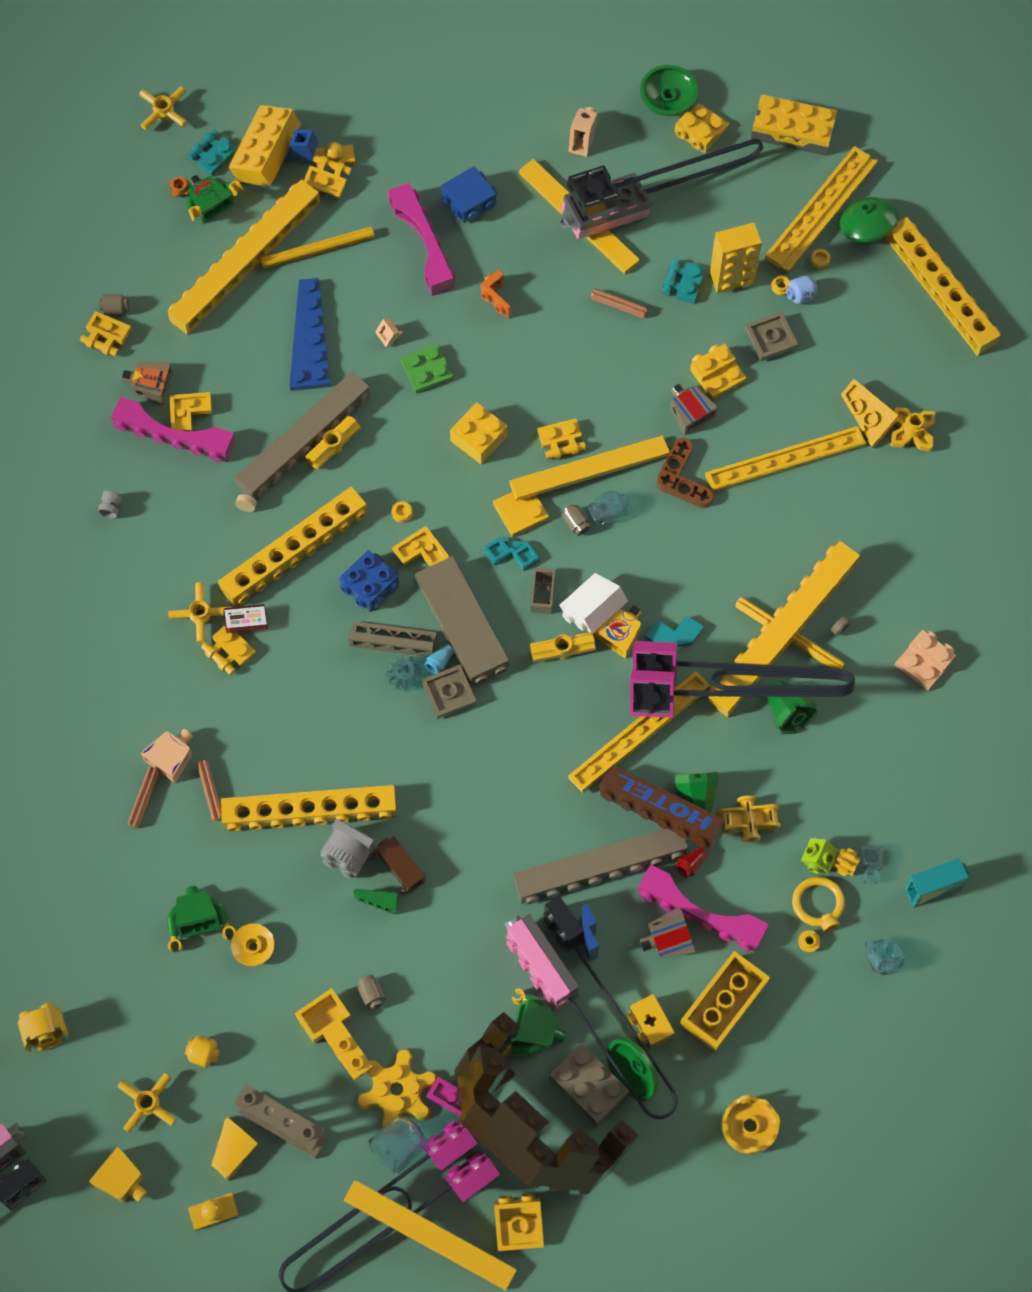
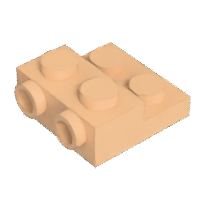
M922 630L894 666L929 691L952 664L956 654H954V649L949 644L945 643L942 645L938 642V638L933 632Z

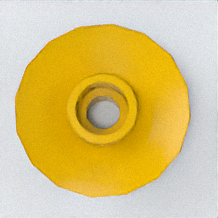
M247 924L240 927L234 933L230 948L233 957L240 964L256 967L270 959L274 951L275 942L271 932L266 927L260 924ZM251 944L257 945L256 950H250L249 947Z

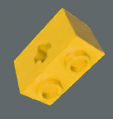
M654 994L629 1007L630 1013L627 1014L633 1026L637 1025L640 1031L638 1036L644 1046L648 1045L651 1050L674 1038L675 1032ZM646 1019L650 1022L654 1021L653 1027L650 1024L645 1025Z

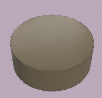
M844 615L834 624L831 631L836 636H839L849 627L851 620Z

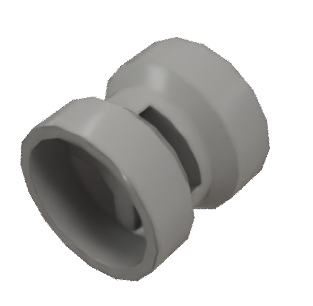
M104 491L101 497L102 504L99 505L97 512L106 518H117L119 513L118 506L121 505L123 497L112 491Z

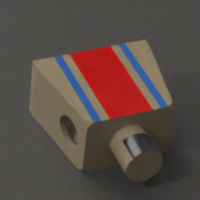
M677 384L671 389V393L675 398L671 400L670 408L684 435L716 417L718 407L697 387L693 386L685 391L681 384Z
M676 908L650 922L648 926L651 935L639 939L643 952L656 948L660 958L695 952L680 908Z

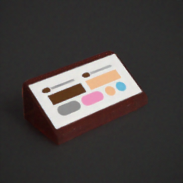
M264 604L227 607L223 609V622L226 633L268 629Z

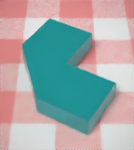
M499 537L483 547V551L494 566L511 555L522 571L540 561L536 551L526 541L519 542Z
M687 615L675 631L657 620L646 634L645 639L651 642L677 643V646H688L694 643L704 626Z

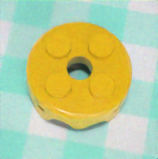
M752 1095L741 1096L727 1107L722 1120V1132L727 1143L736 1151L747 1155L758 1154L767 1150L777 1138L780 1126L779 1115L767 1100L755 1098ZM747 1120L754 1121L757 1126L756 1130L748 1132L744 1128V1122Z

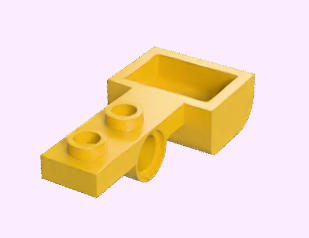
M332 988L295 1013L299 1023L314 1044L322 1038L326 1039L332 1051L354 1081L373 1069L371 1063L343 1025L351 1019V1015Z

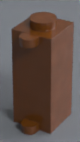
M395 836L390 839L385 838L378 844V848H376L377 850L372 854V857L374 859L380 857L402 885L403 889L400 892L403 896L407 893L410 894L426 882L424 873Z

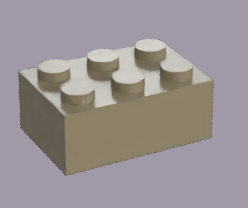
M582 1043L549 1074V1080L596 1128L629 1096V1090Z

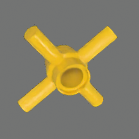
M180 86L169 98L164 95L155 98L145 89L141 90L140 96L153 105V113L141 124V127L147 130L157 119L161 121L172 119L181 127H185L187 121L174 112L173 106L186 93L185 89Z
M197 582L195 583L196 601L190 605L189 609L168 611L169 619L190 618L196 624L197 643L202 644L205 642V624L210 621L211 616H224L225 610H230L232 607L210 608L204 602V583ZM199 610L205 611L202 615H195Z
M164 1073L151 1091L139 1092L124 1080L119 1083L118 1088L135 1100L136 1111L123 1127L125 1131L131 1133L143 1115L155 1114L170 1126L174 1125L177 1119L159 1106L160 1101L158 1098L159 1094L171 1080L169 1075ZM145 1099H153L150 1107H142V1102Z

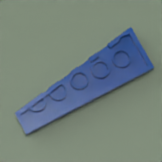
M319 278L299 280L290 391L330 387Z

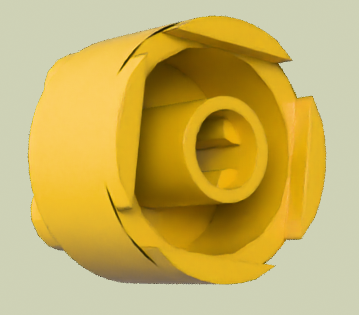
M46 1003L40 1009L28 1010L19 1014L18 1027L27 1051L32 1052L31 1048H37L38 1052L49 1050L62 1044L63 1037H66V1039L69 1037L62 1010L54 1007L53 1003Z

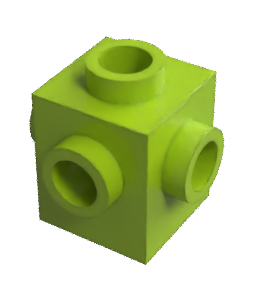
M810 838L801 861L812 873H829L839 850L828 840Z

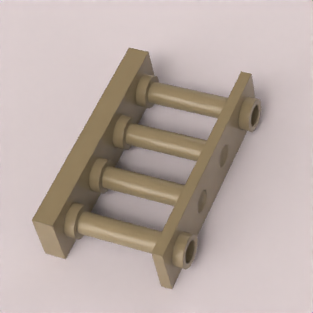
M245 1084L234 1102V1105L241 1108L238 1112L240 1115L315 1159L328 1140L322 1135L324 1129Z

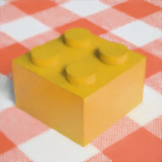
M477 402L450 429V441L481 465L508 437V426Z

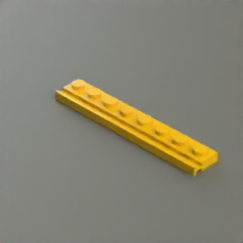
M854 146L766 253L765 259L778 268L786 270V273L789 274L876 167L878 160L871 159L868 154Z

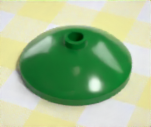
M662 65L653 68L644 76L640 86V95L643 103L652 112L663 116H676L685 113L695 104L698 96V85L694 76L686 69L676 65Z
M867 197L849 205L843 211L839 225L842 234L846 238L855 242H872L887 236L894 230L899 220V214L896 206L891 201L879 197Z
M627 1038L613 1040L609 1044L607 1051L640 1100L643 1102L651 1099L657 1090V1074L651 1058L641 1046ZM607 1057L611 1073L628 1089ZM629 1090V1096H630L631 1098L635 1099L634 1096L632 1095V1093H631L630 1090Z

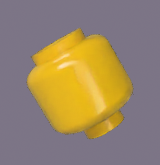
M197 1035L189 1040L185 1055L188 1056L190 1063L207 1068L212 1062H217L220 1050L217 1049V1042L215 1040Z

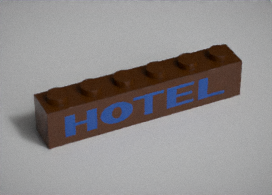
M614 765L599 783L600 796L606 801H612L627 811L637 813L641 818L651 820L661 828L675 832L681 838L694 841L700 847L713 850L725 832V819Z

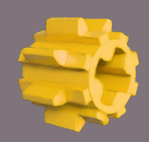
M850 848L847 851L841 849L833 864V867L837 868L836 872L845 877L847 874L852 876L861 859L856 856L858 852Z

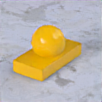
M332 142L326 148L315 150L316 155L327 156L330 160L337 163L339 161L343 162L345 166L356 165L353 144L342 146L338 142Z
M232 1193L215 1199H208L201 1204L188 1208L195 1231L239 1216Z

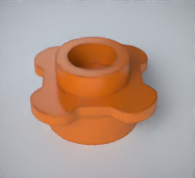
M176 177L169 182L170 187H172V196L188 195L187 178Z

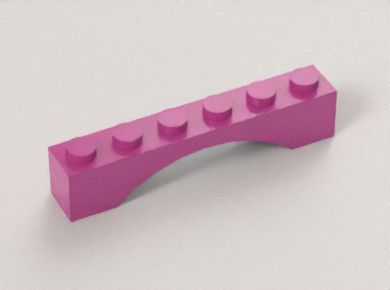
M410 183L387 190L388 201L395 216L410 224L420 234L426 245L428 255L424 268V280L431 295L433 296L454 288L455 273L447 265L448 258L446 253H442L440 250L441 243L438 236L434 237L432 233L434 231L433 225L430 220H426V211L423 204L420 205L418 202L419 196L416 189H412Z
M123 397L119 398L111 416L114 427L120 431L125 432L127 430L133 432L138 437H149L160 444L167 443L179 450L186 449L198 456L205 455L216 462H227L236 443L233 432L217 427L200 431H180L168 428L152 419L143 410L139 402Z
M651 864L638 887V893L641 894L640 897L649 902L653 900L668 912L680 908L685 921L691 922L692 920L698 923L699 927L708 932L712 930L718 933L721 939L727 942L733 941L739 944L738 946L742 950L747 952H756L769 925L750 914L722 916L700 909L682 895L669 873Z

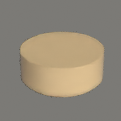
M241 494L238 495L235 505L242 511L253 512L257 501L250 495Z

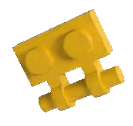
M315 154L313 162L319 165L317 168L310 165L304 182L317 191L340 199L347 182L345 178L341 177V174L350 175L352 168L345 166L343 162L339 161L337 163L330 160L327 156ZM325 168L334 169V174L324 171Z
M95 311L86 326V330L91 332L89 336L83 334L80 342L85 343L91 349L101 350L105 355L111 354L116 357L119 349L113 347L114 344L117 343L122 346L132 329L130 325ZM100 336L107 340L105 343L98 341L97 339Z
M576 418L537 428L542 449L551 447V450L545 451L546 459H559L563 455L570 453L575 455L579 454V451L586 450L584 442H575L582 440V434ZM566 443L569 444V446H565V447H561V448L558 447V445H562V444H566Z
M226 624L212 636V640L216 643L214 646L207 642H204L201 646L205 651V655L209 659H213L218 664V668L223 672L226 671L230 676L236 671L232 667L235 662L242 667L256 655V651L232 628H227ZM222 650L228 655L225 659L219 654Z

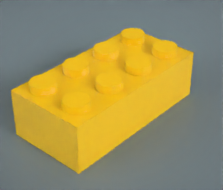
M260 105L229 165V169L239 182L271 186L290 148L289 145L294 131L301 126V122L293 109Z
M754 222L715 232L710 276L717 293H727L736 288H746L755 284L762 242Z
M733 951L681 1019L680 1027L716 1053L767 986L770 977Z

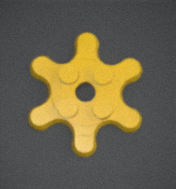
M407 1049L397 1052L396 1061L389 1068L382 1067L375 1060L369 1061L373 1069L368 1071L366 1075L372 1078L374 1082L373 1088L369 1092L358 1096L357 1105L359 1108L368 1110L372 1107H379L384 1113L382 1127L387 1132H393L398 1128L399 1118L405 1113L414 1115L419 1121H425L430 1117V1108L422 1102L421 1094L425 1089L431 1088L436 1081L437 1075L434 1072L414 1073L411 1069L412 1053ZM392 1085H402L404 1088L402 1094L398 1096L391 1093Z

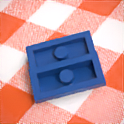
M584 904L581 918V927L584 930V936L582 937L589 961L598 957L599 945L593 936L596 934L597 922L588 905Z

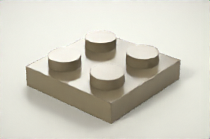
M782 312L745 325V330L760 361L798 348V343Z
M461 665L421 679L437 719L476 704V699Z

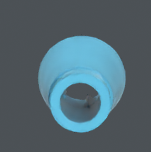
M445 644L427 657L424 664L426 669L432 674L442 672L454 654L453 648Z

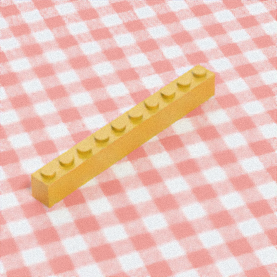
M302 179L297 184H293L289 192L284 197H280L276 205L271 210H267L258 223H254L250 227L249 232L241 236L231 249H228L217 263H214L204 276L199 277L196 284L191 289L186 290L177 303H173L168 311L170 322L188 335L260 263V258L267 256L320 203L319 192Z
M841 541L836 546L834 544L831 545L826 552L827 557L815 564L813 567L814 572L810 576L806 575L803 578L797 592L794 590L788 596V603L776 610L774 613L775 618L771 623L767 621L764 624L758 638L754 637L747 646L749 649L744 654L741 652L734 663L773 665L859 563L860 555ZM722 675L720 684L756 685L762 676ZM714 686L709 689V691H723ZM708 696V703L726 717H729L745 697Z

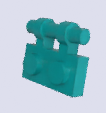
M215 129L210 133H206L203 136V140L198 145L195 144L187 154L191 160L199 157L200 159L197 161L198 166L210 176L219 171L238 150V147L224 136L217 141L215 138L219 133ZM208 145L212 147L207 152L203 151Z
M674 258L672 264L669 265V274L667 279L664 280L662 293L669 296L671 291L677 292V300L695 304L706 267L687 262L685 268H681V260ZM676 276L682 277L680 283L675 282Z

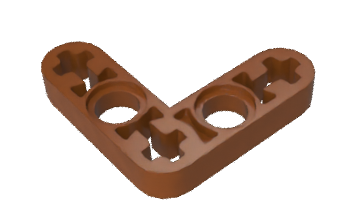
M679 438L674 443L657 477V487L661 491L695 506L707 508L713 500L712 491L705 486L680 476L691 455L692 443L687 438ZM685 445L686 449H684L681 456H679L678 454L680 447ZM671 461H678L680 467L673 469L669 466V463ZM666 478L670 479L666 485L663 484V480H666ZM675 482H678L676 484V489H673V485H675ZM682 485H686L691 491L684 494L680 492L679 488ZM707 495V499H704V501L700 500V496Z

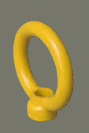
M811 877L802 881L793 893L792 905L796 915L804 923L822 927L823 931L827 933L840 926L838 919L844 911L845 897L841 888L834 881L825 877ZM815 885L829 888L836 897L834 911L825 914L821 918L808 915L801 905V897L804 891Z

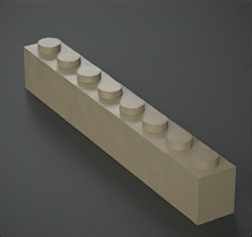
M351 372L235 477L237 486L245 494L255 498V500L258 497H263L269 487L277 484L288 470H293L297 462L302 457L305 458L312 448L323 440L324 434L327 431L333 430L347 416L351 417L357 407L364 405L369 400V386L355 373Z
M660 829L513 873V880L521 904L525 902L533 904L538 902L539 898L545 896L548 898L556 897L565 890L569 892L576 891L582 885L588 883L589 885H596L602 882V879L608 877L616 879L621 877L622 873L631 871V873L643 870V867L650 864L659 866L665 860L671 858L672 860H679L687 854L688 846L685 838H681L669 829Z

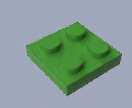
M438 343L400 357L416 394L453 380V375Z

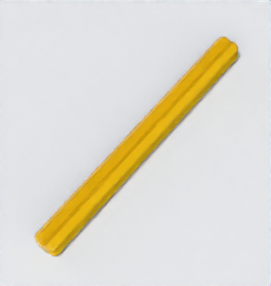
M372 227L356 230L261 257L260 262L263 269L372 239L375 237Z
M740 597L736 602L735 607L762 625L767 621L771 623L774 619L773 616L743 597ZM798 634L791 642L829 668L843 669L845 663L801 634Z

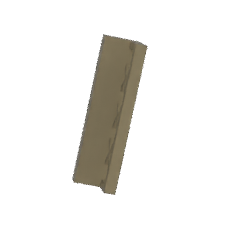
M353 621L352 631L349 633L348 640L350 647L429 657L434 652L437 634L431 631ZM357 628L366 629L370 634L357 632ZM381 631H385V632H387L390 636H383V635H377V634L380 633ZM407 634L411 639L398 638V636ZM422 637H429L431 638V641H420L419 639Z

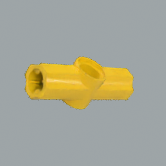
M347 416L333 430H329L324 434L323 440L305 456L306 460L313 468L319 470L333 455H338L342 451L343 446L361 429L360 425L353 417ZM331 441H337L336 444H329Z
M590 632L572 636L559 635L555 639L530 644L533 663L555 658L565 660L571 655L591 652L596 649L593 634ZM564 644L568 648L565 650H561L558 648V646Z

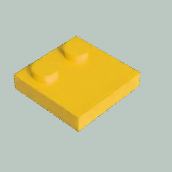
M511 492L493 501L494 507L512 537L549 520V516L537 495L516 501L514 493Z

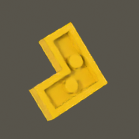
M210 392L170 395L171 429L192 431V415L212 414Z
M427 526L392 547L393 553L403 566H406L422 556L429 567L449 558V555Z

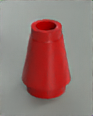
M698 847L679 859L676 865L677 871L685 878L694 876L708 856L706 851Z

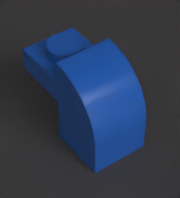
M295 129L289 145L290 148L284 159H296L301 164L310 163L318 145V139L313 130Z

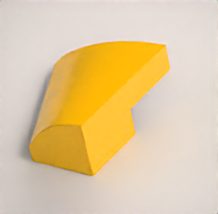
M228 1117L224 1121L212 1161V1167L229 1181L243 1166V1162L256 1149L258 1143Z

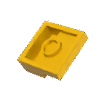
M698 103L690 112L687 111L675 124V133L679 138L691 143L695 149L706 153L729 128V123Z
M716 344L709 349V353L704 356L700 353L692 359L690 370L712 400L746 382V376L735 363L736 358L726 344L722 346Z
M532 1193L521 1195V1199H512V1196L509 1195L498 1197V1201H494L498 1251L544 1247L540 1197H535V1194Z

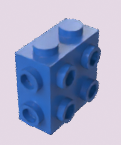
M475 166L442 184L441 197L446 204L449 203L455 217L460 218L463 223L474 220L479 214L491 210L496 205V189L493 185L487 183L484 173L478 171Z
M367 550L339 577L340 589L346 595H352L359 607L362 609L366 608L371 612L374 608L382 605L384 598L389 593L393 594L398 589L399 574L392 566L388 567L385 565L380 555L377 553L373 554Z

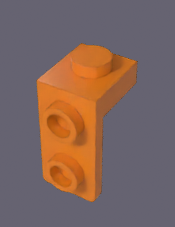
M497 270L494 273H490L484 282L481 283V296L486 302L490 301L500 315L504 314L509 318L511 316V306L495 292L504 285V274Z

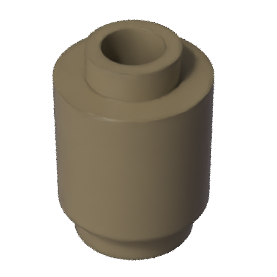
M123 294L103 295L102 299H99V310L103 311L104 315L124 314V312L129 311L128 296H123Z
M571 504L563 510L562 518L573 533L580 536L591 528L590 520L579 505L574 506Z
M367 975L357 982L359 985L358 991L366 1008L375 1010L382 1007L386 996L378 979L374 975Z

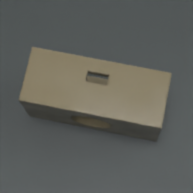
M534 568L531 612L552 613L555 569ZM539 589H547L549 596L546 599H540L537 596Z

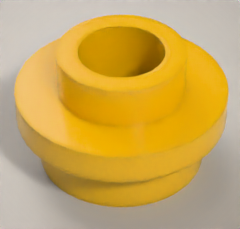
M785 276L776 277L771 284L772 291L777 295H786L790 280Z
M804 931L799 936L798 945L804 952H815L820 946V937L814 931ZM806 938L813 939V944H807Z

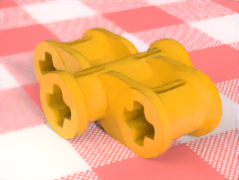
M755 796L739 797L736 799L739 807L722 808L716 811L717 816L725 819L724 834L743 832L741 840L744 843L761 840L758 831H771L781 828V823L778 822L777 816L778 805L754 806V802H756Z

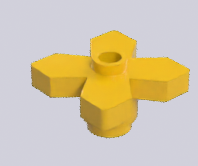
M896 407L894 412L900 418L895 424L900 428L892 433L891 446L903 448L912 440L918 450L930 452L933 447V437L926 430L934 426L936 413L922 411L920 414H911L908 408Z

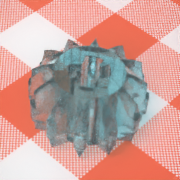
M405 655L401 656V660L394 657V664L389 663V671L386 672L387 677L390 678L389 684H395V689L397 690L401 686H403L404 691H407V686L414 689L416 687L415 682L420 683V675L423 674L422 669L419 668V661L414 662L412 656L408 660H406Z

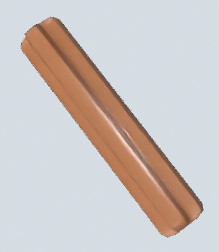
M596 288L591 293V299L640 318H645L648 308Z
M208 760L199 761L197 766L211 818L213 821L221 820V806Z
M153 767L147 769L128 820V826L132 828L140 827L159 776L158 769Z

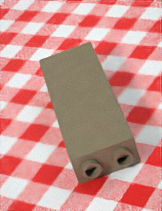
M453 556L415 573L416 583L449 645L453 648L454 654L471 686L482 684L493 675L498 676L506 672L509 668V660Z

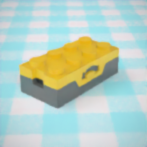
M761 94L751 139H759L761 142L827 156L837 110Z

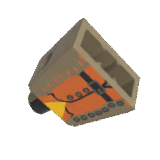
M139 361L135 372L124 370L122 382L131 383L133 395L159 405H164L173 373L171 363Z

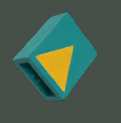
M960 858L910 876L905 890L913 908L961 890L968 879L969 871L966 864L961 863Z

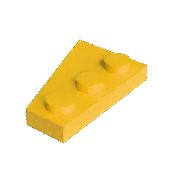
M855 379L841 393L862 432H864L871 447L874 448L900 416Z

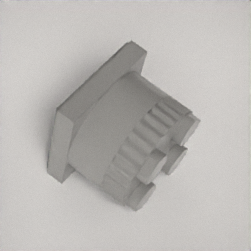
M336 819L332 824L333 832L320 851L321 858L324 859L322 863L330 869L336 867L344 877L352 879L353 876L358 875L368 857L373 858L372 854L375 852L374 840L341 820Z

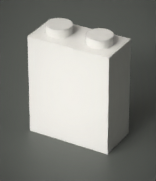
M594 573L560 604V607L563 611L562 616L568 623L573 622L580 630L583 631L585 629L590 633H594L628 600L620 586Z

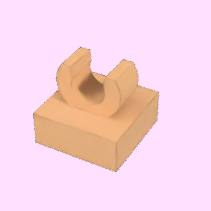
M390 318L383 319L376 330V334L385 347L392 346L395 340L399 339L403 331H398L396 328L398 324L392 322Z

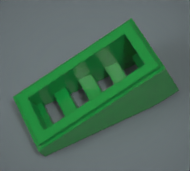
M354 889L355 900L397 915L398 893Z

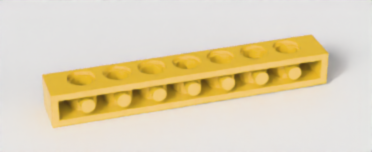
M908 217L899 221L894 230L885 236L888 243L977 356L996 346L1001 336L998 328L991 324L987 314L980 310L976 305L975 299L968 295L963 284L953 276L950 267L942 262L938 252H934L930 247L929 241L919 233L916 224L911 222Z
M351 486L218 580L220 590L234 607L238 604H244L252 594L261 592L269 582L279 579L283 572L289 568L296 567L304 557L313 555L318 547L331 542L335 535L339 532H345L353 522L362 520L367 513L366 503ZM343 510L349 511L348 514H340V512ZM326 522L333 523L331 526L328 527L323 526V524ZM309 534L316 535L314 538H307ZM292 546H299L297 550L290 549ZM277 557L283 558L280 562L273 561ZM260 569L266 570L263 574H257L256 572ZM243 581L249 582L246 586H240V583Z
M394 785L221 798L222 825L224 830L228 829L230 832L240 831L241 828L260 830L265 826L282 828L284 825L291 824L296 827L305 826L306 823L324 825L336 819L344 823L354 819H358L361 822L369 821L371 818L388 820L392 816H397ZM372 801L380 803L376 808L368 806ZM349 803H357V808L352 810L347 808ZM329 804L336 805V809L333 811H327L325 808ZM307 806L315 808L311 813L304 812V809ZM285 808L293 809L292 813L288 815L283 814L282 811ZM265 809L271 810V814L268 816L260 815ZM243 811L250 812L246 818L239 817Z

